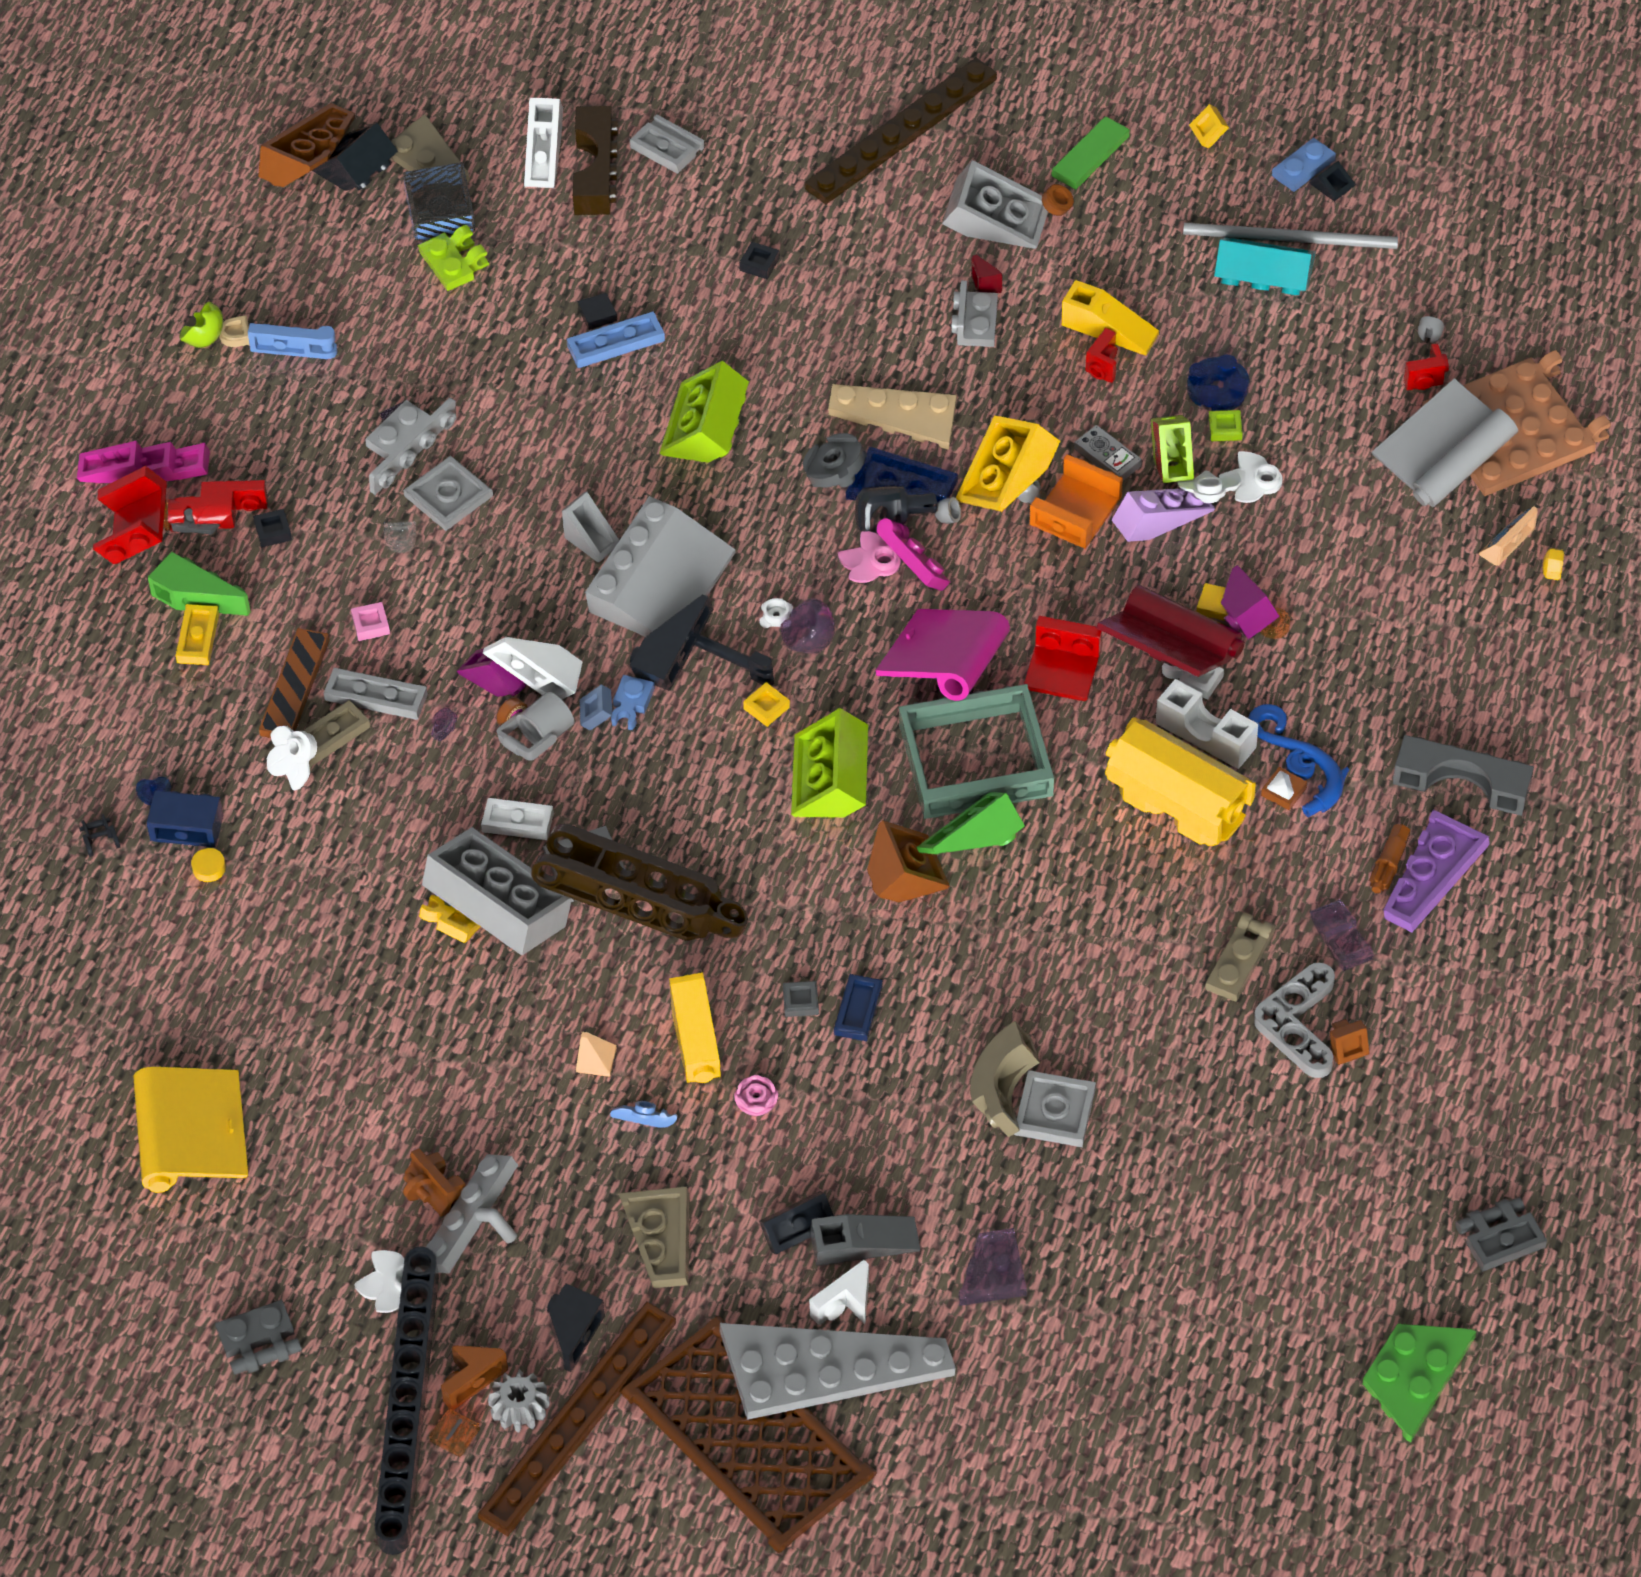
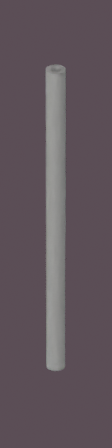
M1185 222L1183 235L1397 249L1398 237Z

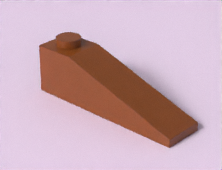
M330 103L261 145L258 177L269 181L274 186L285 187L328 161L355 119V113Z

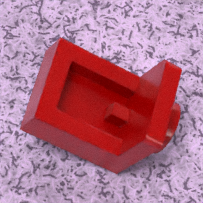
M1438 343L1431 344L1430 358L1406 362L1404 384L1407 391L1414 389L1425 390L1432 386L1443 385L1444 374L1449 371L1447 355L1441 354Z

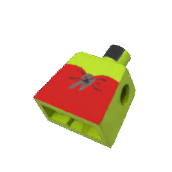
M1183 415L1151 419L1153 458L1162 483L1194 480L1190 421ZM1171 461L1179 463L1175 466H1168V463Z

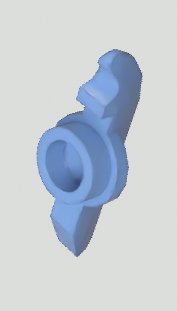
M637 1101L635 1107L623 1105L612 1109L610 1113L612 1118L658 1128L668 1127L674 1124L678 1118L676 1113L670 1115L664 1109L661 1113L656 1112V1105L648 1101Z

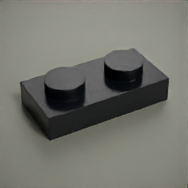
M818 1191L759 1220L771 1252L778 1254L811 1238L812 1219L831 1217L834 1214L825 1193Z

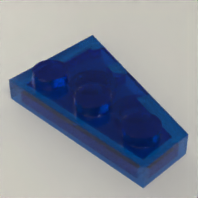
M869 447L864 465L855 474V481L846 490V500H856L857 495L865 487L896 485L897 487L903 486L907 495L935 493L938 503L942 499L950 498L958 482V474Z

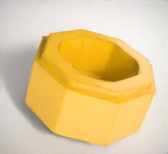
M1549 548L1547 550L1542 567L1545 578L1554 580L1561 578L1565 552L1563 549Z

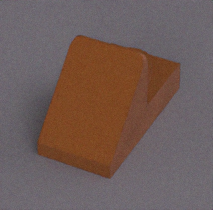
M452 1346L454 1363L461 1371L451 1373L441 1385L443 1402L451 1411H454L508 1371L506 1353L501 1348Z

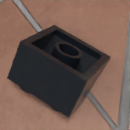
M376 122L349 132L341 139L328 161L312 171L344 191L353 188L359 191L372 181L370 176L375 171L379 173L392 164L390 158L398 150Z

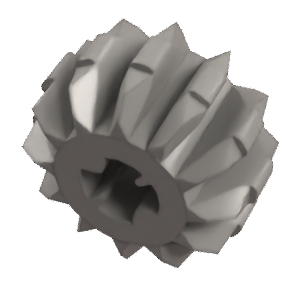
M520 1369L516 1373V1377L513 1378L504 1373L503 1383H493V1393L489 1394L488 1397L489 1406L492 1408L491 1416L494 1421L500 1420L501 1427L504 1430L514 1424L515 1431L519 1434L523 1424H526L533 1430L535 1420L544 1421L546 1417L545 1409L549 1408L550 1399L546 1394V1385L544 1382L537 1381V1376L534 1372L524 1378L523 1372Z

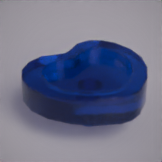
M158 777L154 780L143 779L136 784L138 798L150 806L155 791H171L170 781L166 777Z

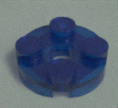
M1226 354L1220 357L1207 358L1190 366L1187 392L1190 399L1196 405L1210 407L1211 411H1228L1239 407L1244 402V398L1249 392L1250 378L1246 369L1237 363L1234 356ZM1214 381L1224 382L1222 388H1219L1217 385L1211 384H1213Z

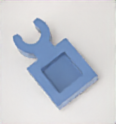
M623 675L613 699V705L617 708L612 712V726H616L619 719L628 718V730L635 728L637 723L635 712L645 714L655 689L654 682Z

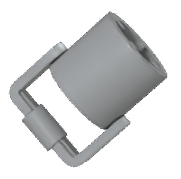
M546 692L524 711L512 716L496 732L499 741L505 748L526 760H534L551 747L559 736L573 726L574 718L568 706L561 698L552 692ZM519 726L523 735L534 745L528 749L523 743L508 734Z

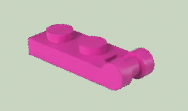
M886 518L879 521L877 524L878 535L926 586L943 591L950 583L942 573L944 571L943 566L923 553L925 548L920 542L912 537L909 538L908 527Z

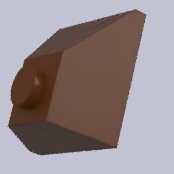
M884 820L878 824L867 868L872 881V888L878 897L900 903L950 887L937 855L919 853L916 848L929 838L928 834Z

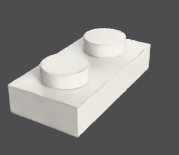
M488 798L481 823L482 832L547 840L554 814L553 806Z

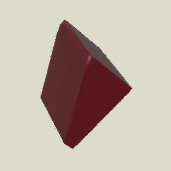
M972 255L971 278L977 292L1002 293V273L978 255Z

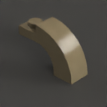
M1016 1021L1001 1030L983 1050L973 1070L970 1084V1095L974 1105L986 1116L993 1128L999 1127L1008 1137L1020 1131L1012 1106L1014 1088L1029 1069L1040 1063L1033 1040Z

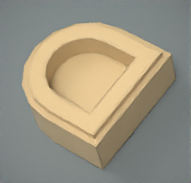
M247 316L234 317L223 322L219 338L224 345L229 347L250 345L247 333L249 329Z

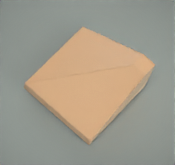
M582 1032L576 1072L610 1077L617 1045L588 1032Z

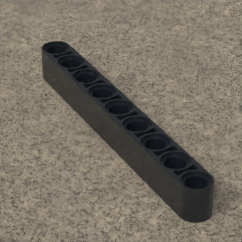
M422 1246L411 1249L404 1259L374 1524L378 1546L383 1552L390 1555L404 1552L409 1546L411 1539L439 1282L436 1256L432 1250ZM425 1265L429 1267L424 1272L415 1271V1268ZM421 1297L426 1299L421 1304L411 1303L415 1298ZM412 1330L422 1331V1333L416 1337H410L407 1335ZM411 1362L419 1364L416 1368L411 1370L403 1368L406 1364ZM406 1395L415 1397L411 1402L404 1403L399 1401ZM402 1428H408L412 1430L406 1436H399L395 1434L398 1430ZM403 1461L408 1463L403 1469L397 1470L392 1468L397 1462ZM394 1495L405 1497L399 1503L388 1502ZM390 1529H398L401 1531L399 1535L390 1538L384 1536V1534Z

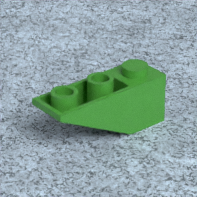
M171 552L148 576L151 596L176 610H185L186 604L218 606L219 613L248 616L251 613L248 595L241 587L237 585L232 586L223 581L216 573L212 571L207 572L198 567L187 557L182 558Z

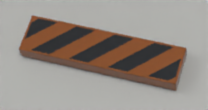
M297 628L260 725V736L271 738V732L278 726H288L293 731H296L330 641L328 633Z

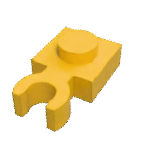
M431 895L428 906L421 905L419 913L421 919L428 922H438L437 930L463 943H466L481 927L454 907L445 905V902L438 896Z

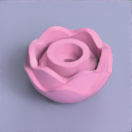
M753 1075L740 1082L734 1097L740 1110L748 1115L761 1116L771 1111L776 1105L778 1090L768 1078Z

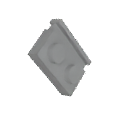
M656 114L651 123L648 122L630 139V148L678 174L696 157V153L699 150L702 151L704 149V140Z

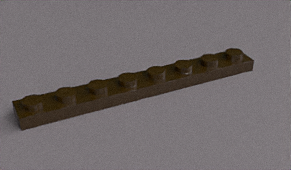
M975 57L805 181V190L827 205L996 81L997 72Z

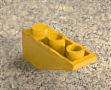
M1075 280L1062 301V326L1098 338L1103 330L1107 328L1116 332L1115 345L1146 356L1159 335L1158 329L1103 289Z

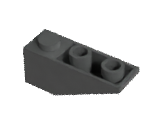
M845 1214L812 1219L810 1235L816 1266L920 1251L914 1216Z

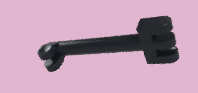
M700 634L694 646L749 670L751 679L761 685L765 682L770 686L774 684L772 660L770 657L757 651L749 657Z

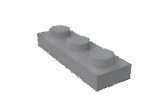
M333 668L324 691L325 701L344 704L350 700L358 708L416 720L420 716L428 695L427 687L338 668Z

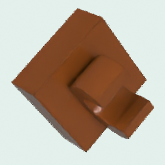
M1346 1019L1332 1023L1334 1030L1330 1031L1331 1048L1334 1060L1338 1065L1370 1054L1367 1027L1361 1020L1351 1024Z

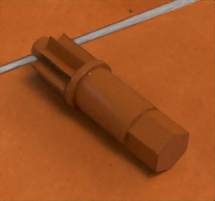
M1403 824L1393 826L1382 853L1375 862V867L1369 878L1371 882L1369 886H1372L1374 893L1379 894L1381 891L1384 892L1385 889L1389 890L1392 880L1398 871V864L1406 848L1411 830Z

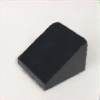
M1339 161L1309 182L1334 202L1356 185Z

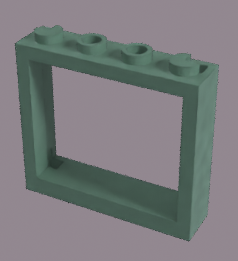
M1027 684L1013 687L1007 686L1002 689L985 692L977 691L968 694L965 699L960 701L943 697L939 700L922 703L914 702V704L899 707V727L924 819L962 813L989 792L1007 793L1012 803L1054 795V776ZM1020 712L1036 770L928 789L913 731Z

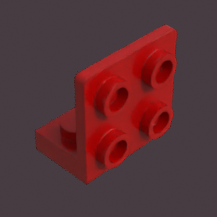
M1039 615L1036 623L1035 648L1024 684L1028 685L1029 691L1087 701L1102 651V631L1097 629L1096 626Z

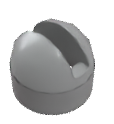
M1422 317L1418 326L1419 337L1424 342L1426 337L1431 338L1430 343L1438 341L1443 333L1444 323L1435 317Z
M1036 479L1017 499L1030 503L1036 497L1039 498L1041 491L1039 481Z
M945 498L935 505L938 510L935 513V517L939 522L946 524L959 522L961 507L956 498Z

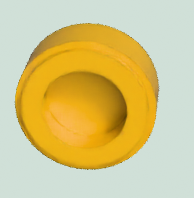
M205 848L199 850L192 857L191 866L193 874L200 881H216L225 873V859L223 854L217 849Z

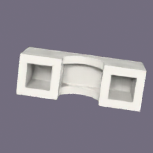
M1174 679L1157 700L1156 724L1239 769L1257 747L1258 724L1232 709L1228 711L1223 719L1213 716L1203 704V693Z

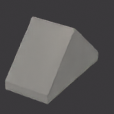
M588 492L582 493L562 510L565 539L597 562L603 560L613 551L619 542V538Z

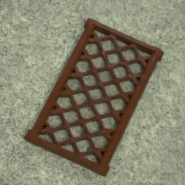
M716 1316L653 1367L625 1386L621 1391V1395L630 1404L635 1403L769 1539L768 1544L777 1553H781L795 1539L862 1485L864 1486L872 1480L877 1472L867 1462L863 1463L807 1407L787 1411L784 1419H767L763 1416L747 1420V1418L740 1417L739 1406L742 1401L738 1388L737 1392L733 1395L717 1394L715 1392L718 1379H734L733 1372H720L717 1370L718 1359L727 1356L725 1347L722 1346L724 1343L720 1334V1323L726 1322L720 1316ZM712 1335L717 1338L715 1347L712 1349L696 1348ZM686 1355L689 1357L687 1369H669ZM697 1355L714 1357L713 1369L711 1371L693 1370V1357ZM660 1376L662 1378L660 1390L648 1393L642 1390ZM670 1376L685 1377L687 1379L686 1390L684 1392L666 1391V1378ZM693 1378H710L712 1380L711 1392L692 1393L690 1391L691 1380ZM666 1399L684 1400V1413L668 1417L661 1410L663 1402ZM691 1400L709 1401L710 1413L706 1416L688 1414L689 1402ZM715 1402H734L736 1404L735 1415L732 1417L715 1416L713 1414ZM691 1422L707 1423L709 1425L708 1436L692 1441L685 1434L687 1425ZM717 1423L732 1424L734 1426L733 1438L729 1440L712 1438V1426ZM804 1424L812 1432L807 1443H791L788 1441V1431L791 1427H800ZM740 1425H757L760 1428L759 1438L756 1441L737 1439V1429ZM766 1426L784 1427V1440L782 1442L764 1441L762 1439L763 1428ZM714 1446L732 1448V1459L729 1462L716 1465L708 1456L710 1449ZM740 1447L756 1448L758 1450L757 1461L753 1464L737 1463L735 1461L736 1450ZM766 1448L781 1449L783 1451L782 1463L779 1465L761 1463L762 1450ZM828 1448L836 1456L831 1467H815L812 1465V1454L815 1451H823ZM789 1450L808 1451V1464L805 1466L788 1465L786 1463L787 1452ZM735 1471H754L756 1473L755 1484L739 1489L732 1482ZM763 1471L780 1472L782 1474L781 1485L777 1488L761 1487L759 1485L760 1473ZM789 1472L805 1473L807 1475V1486L803 1489L786 1488L784 1485L785 1475ZM852 1472L855 1477L837 1490L836 1478L839 1475H847ZM813 1474L832 1475V1488L830 1490L812 1489L810 1487L811 1476ZM761 1494L778 1495L780 1497L779 1509L763 1513L756 1506L758 1496ZM787 1495L805 1497L804 1511L789 1512L783 1510L784 1497ZM811 1497H829L813 1511L810 1512L808 1510ZM784 1519H801L785 1533L780 1530Z

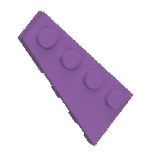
M1433 810L1426 830L1422 831L1418 839V846L1414 854L1410 855L1406 863V871L1403 877L1399 878L1384 908V919L1413 932L1489 846V836Z

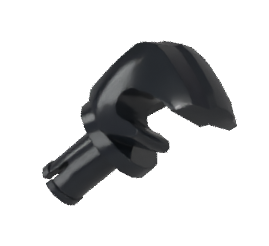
M896 485L865 487L857 495L855 502L857 528L864 532L870 531L872 515L879 506H883L879 516L881 520L884 518L892 520L895 517L896 522L901 524L906 523L909 514L936 513L937 507L934 506V504H937L935 493L907 495L903 486L897 487Z

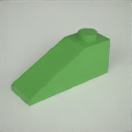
M989 792L916 848L919 853L939 854L996 845L1004 846L1012 842L1016 838V833L1025 825L1007 793Z

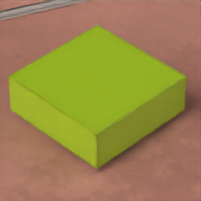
M1240 410L1209 411L1211 441L1242 440Z

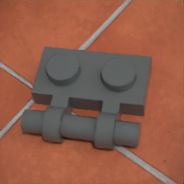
M1520 1197L1510 1201L1507 1199L1495 1202V1206L1481 1212L1474 1210L1467 1213L1466 1218L1455 1222L1459 1234L1469 1231L1475 1233L1467 1237L1466 1244L1482 1272L1546 1248L1547 1239L1531 1212L1520 1217L1516 1215V1213L1525 1210L1524 1203ZM1498 1220L1504 1222L1491 1228L1488 1226V1224Z
M283 1300L215 1323L226 1357L230 1358L238 1354L242 1356L229 1362L234 1375L244 1371H248V1373L258 1371V1366L278 1360L279 1363L289 1359V1355L302 1351L298 1338L286 1342L283 1341V1338L295 1334ZM272 1344V1347L255 1353L252 1351V1349L263 1345Z

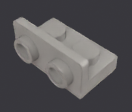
M961 280L960 292L954 291L953 310H959L958 315H952V333L957 334V345L995 346L998 293L967 292V281Z

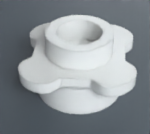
M773 598L762 604L763 617L760 618V625L763 628L774 626L788 629L791 626L789 617L793 612L792 604L780 598Z

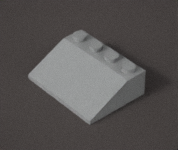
M649 496L585 591L589 613L646 637L702 594L708 596L736 553L735 549L678 508Z

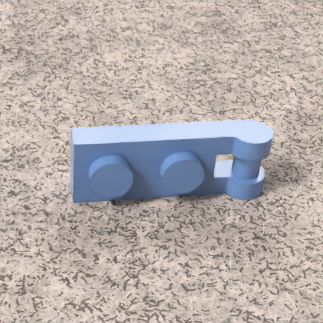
M250 323L247 333L251 352L331 359L337 355V345L334 342L335 331L330 326H322L316 330L270 324Z

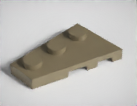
M425 114L391 141L398 150L390 158L412 174L427 169L417 177H422L435 167H441L423 179L425 182L448 166L457 164L429 183V185L447 197H451L463 187L466 180L467 182L470 181L468 171L463 167L462 163ZM461 166V170H459L439 184H434L435 182H437L438 180H440L441 178H443L444 176H446L447 174ZM461 173V177L459 179H457L456 181L448 182Z
M677 1187L618 1193L653 1288L688 1285L690 1204L688 1188Z

